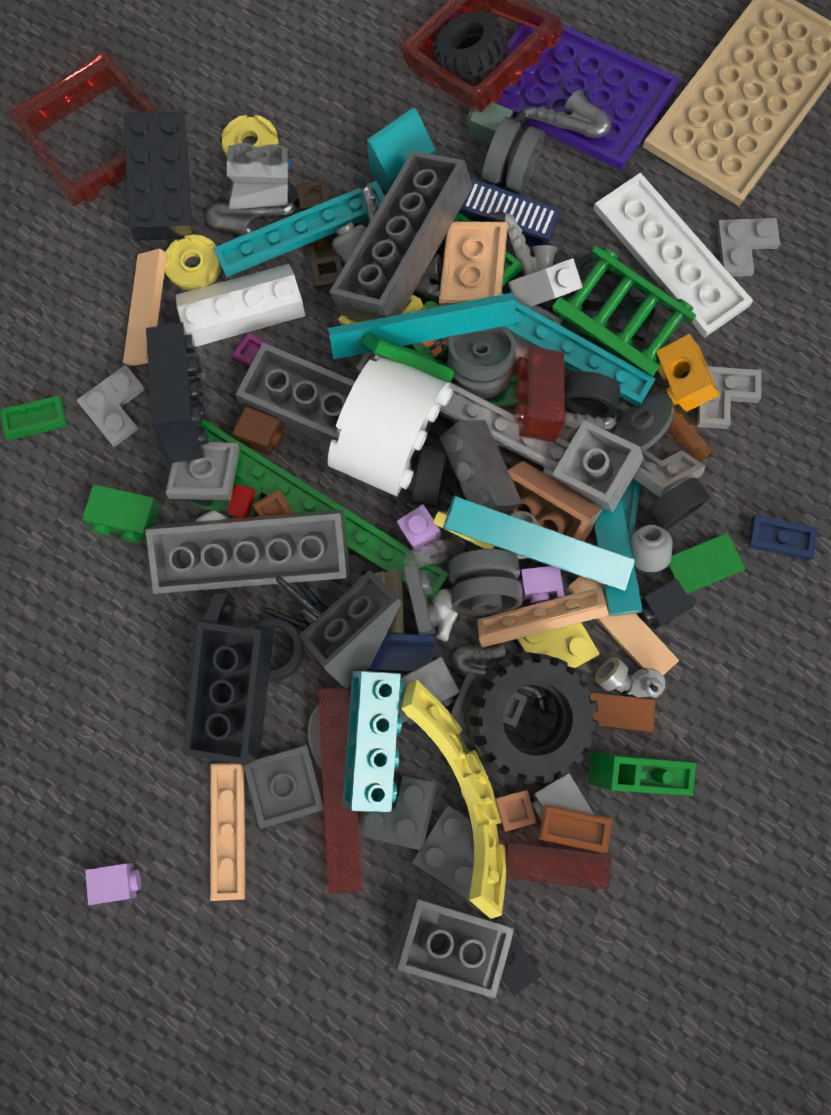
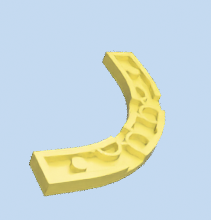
M415 680L406 685L401 709L427 733L446 757L459 782L471 819L474 839V866L469 900L490 919L501 916L506 882V850L504 845H499L496 824L501 823V817L490 781L476 751L472 750L469 752L459 733H461L462 728L437 698L418 680Z

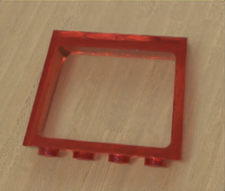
M449 0L408 38L400 48L408 67L416 75L482 112L492 102L499 101L502 92L510 84H516L520 80L521 74L530 65H536L540 55L548 47H554L557 44L564 30L560 17L523 0ZM472 11H477L478 13L482 11L494 12L536 29L477 86L469 85L435 63L437 60L432 47L436 34L440 33V29L447 25L450 20L460 17L461 14H469Z
M106 51L9 111L23 135L74 207L82 201L92 202L99 197V190L107 185L115 187L123 181V174L127 172L126 151L124 150L77 182L70 183L37 136L113 86L119 87L141 112H158Z

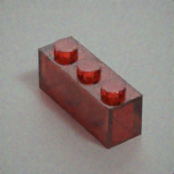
M528 345L524 357H519L516 364L515 374L520 377L515 390V398L519 399V404L515 411L514 420L519 423V436L555 443L565 424L564 352Z
M506 843V878L609 890L611 855Z

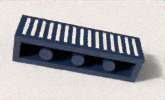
M470 177L473 187L459 210L462 215L471 222H495L488 217V214L492 212H505L513 215L517 221V225L522 229V235L526 239L525 244L528 247L532 248L534 246L550 244L558 224L561 209L555 208L550 203H541L529 199L521 193H512L499 188L495 184H486Z

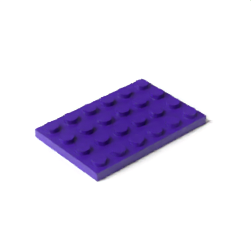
M531 10L507 43L510 51V61L506 65L507 69L504 73L499 74L497 80L491 81L485 87L481 86L474 90L473 99L480 102L481 98L513 110L512 118H515L527 106L545 107L546 110L553 109L556 113L564 112L567 115H571L572 113L564 110V106L569 97L575 91L581 89L585 98L590 103L603 109L610 117L611 128L605 136L600 138L586 137L584 134L570 129H562L532 118L527 119L524 124L543 130L545 134L622 171L677 88L679 77Z

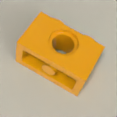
M690 334L657 350L660 359L658 371L664 380L668 379L671 387L666 390L674 405L679 403L688 412L720 396L701 349ZM690 371L686 377L681 378L685 372Z

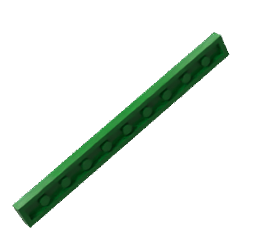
M202 420V426L205 425L209 442L238 443L240 451L235 473L236 478L262 486L261 494L265 497L281 489L294 513L344 509L348 550L383 572H389L391 569L402 571V584L407 587L404 567L417 564L421 572L426 571L427 575H429L433 593L427 596L428 600L432 602L437 592L448 579L449 573L209 422Z

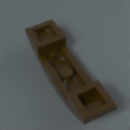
M325 179L296 184L301 212L329 200ZM335 233L307 244L316 289L333 286L342 271L340 255L337 254L333 247V240L336 238Z

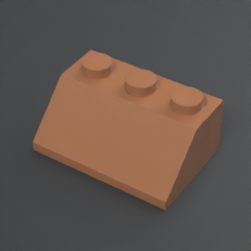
M524 461L508 470L523 503L509 514L517 511L528 512L535 517L541 527L583 542L585 541L603 508Z

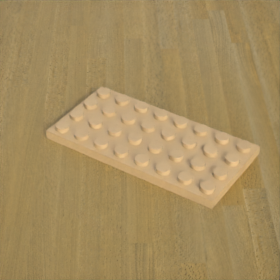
M752 0L646 138L643 148L740 207L831 83V21L795 0Z

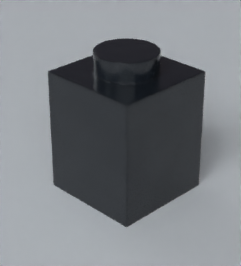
M675 579L642 598V612H640V616L647 625L652 624L656 630L687 613L694 605L678 579Z

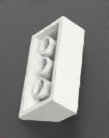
M290 264L176 295L180 320L184 323L187 335H193L195 347L305 316L302 298Z

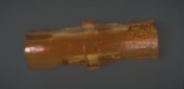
M675 406L674 417L669 429L676 436V442L678 444L682 443L694 458L701 462L714 450L696 432L698 428L694 424L690 425Z

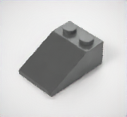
M369 570L299 635V638L320 664L347 689L351 685L352 670L366 671L371 667L402 602Z
M409 894L389 963L402 972L496 998L514 928Z

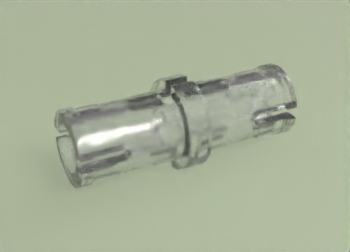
M455 534L439 541L432 539L426 542L423 547L407 551L404 555L406 566L417 564L419 568L429 564H441L445 558L462 553L464 542L460 536Z

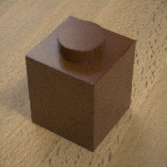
M245 406L233 431L237 441L269 456L274 448H280L285 433L282 431L280 419Z

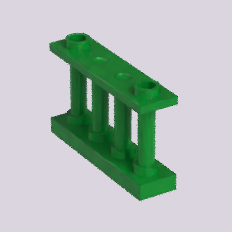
M595 246L592 250L591 258L597 262L582 282L583 288L578 289L572 298H567L566 301L559 297L552 307V312L619 359L653 377L660 365L655 363L657 361V350L664 346L682 320L688 325L691 324L697 316L692 312L694 308L683 299L679 298L676 301L617 260L618 256L612 250L603 247L601 250ZM608 269L620 277L621 281L597 315H592L590 318L581 312L583 308L581 305L603 273ZM631 286L645 294L646 298L622 332H617L615 335L606 329V321ZM656 303H658L672 314L647 349H642L639 352L631 346V338Z

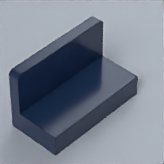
M386 634L368 671L411 672L433 660L434 636Z

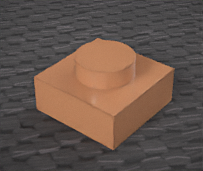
M528 790L495 798L501 817L500 825L502 832L537 823Z

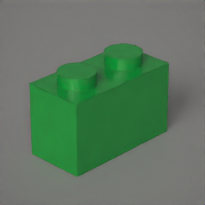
M93 484L82 520L91 528L90 531L97 535L109 536L110 532L121 534L120 538L125 541L139 543L140 539L147 540L145 530L154 526L160 506L153 497Z

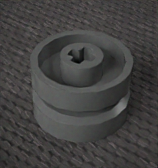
M509 117L503 118L494 134L482 172L483 181L498 185L506 177L505 184L507 190L522 194L537 166L544 143L545 131L530 126L521 135L522 128L519 121Z
M502 326L449 337L447 366L455 372L451 383L482 399L497 396L505 391L512 379L516 354V341L512 333Z
M479 549L462 553L449 561V581L454 585L450 593L451 608L456 613L469 616H491L515 610L521 606L523 602L522 587L516 581L520 575L519 559L515 553L499 549Z

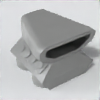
M247 143L228 145L227 177L232 180L228 209L288 205V148L274 144L262 147Z

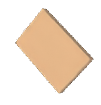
M453 222L446 233L439 296L440 307L502 295L508 230L507 222Z

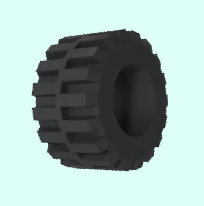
M472 11L469 14H461L456 19L453 18L440 29L441 32L436 34L434 38L433 53L445 83L455 90L460 88V91H467L468 89L473 91L477 90L478 87L489 85L491 81L499 78V74L504 73L507 69L506 65L510 61V51L501 23L495 15L488 14L485 11L480 13Z

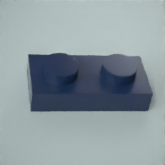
M755 515L751 522L747 548L810 561L814 558L818 528Z

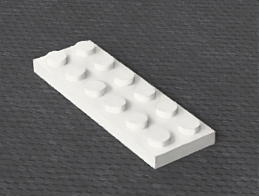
M641 173L595 203L593 210L656 283L664 287L663 291L676 301L679 298L683 299L694 308L692 312L697 316L691 323L704 338L752 304V298Z

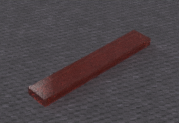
M344 687L318 689L328 894L363 891L359 813L342 806L351 687L347 689Z

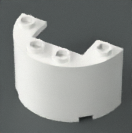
M375 354L374 359L377 361L369 360L355 381L336 424L338 428V441L334 439L331 441L328 453V466L398 496L401 488L407 489L414 473L410 470V458L415 449L421 450L427 437V432L424 430L428 422L436 420L441 406L447 407L454 389L450 388V384L390 358Z

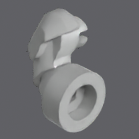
M617 657L606 660L599 667L595 675V681L606 691L614 689L620 693L626 691V695H634L637 698L649 696L657 698L664 691L666 684L663 675L653 668H642L633 675H627V665Z

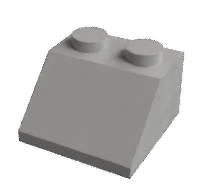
M584 420L552 475L574 492L613 513L644 458L640 446Z

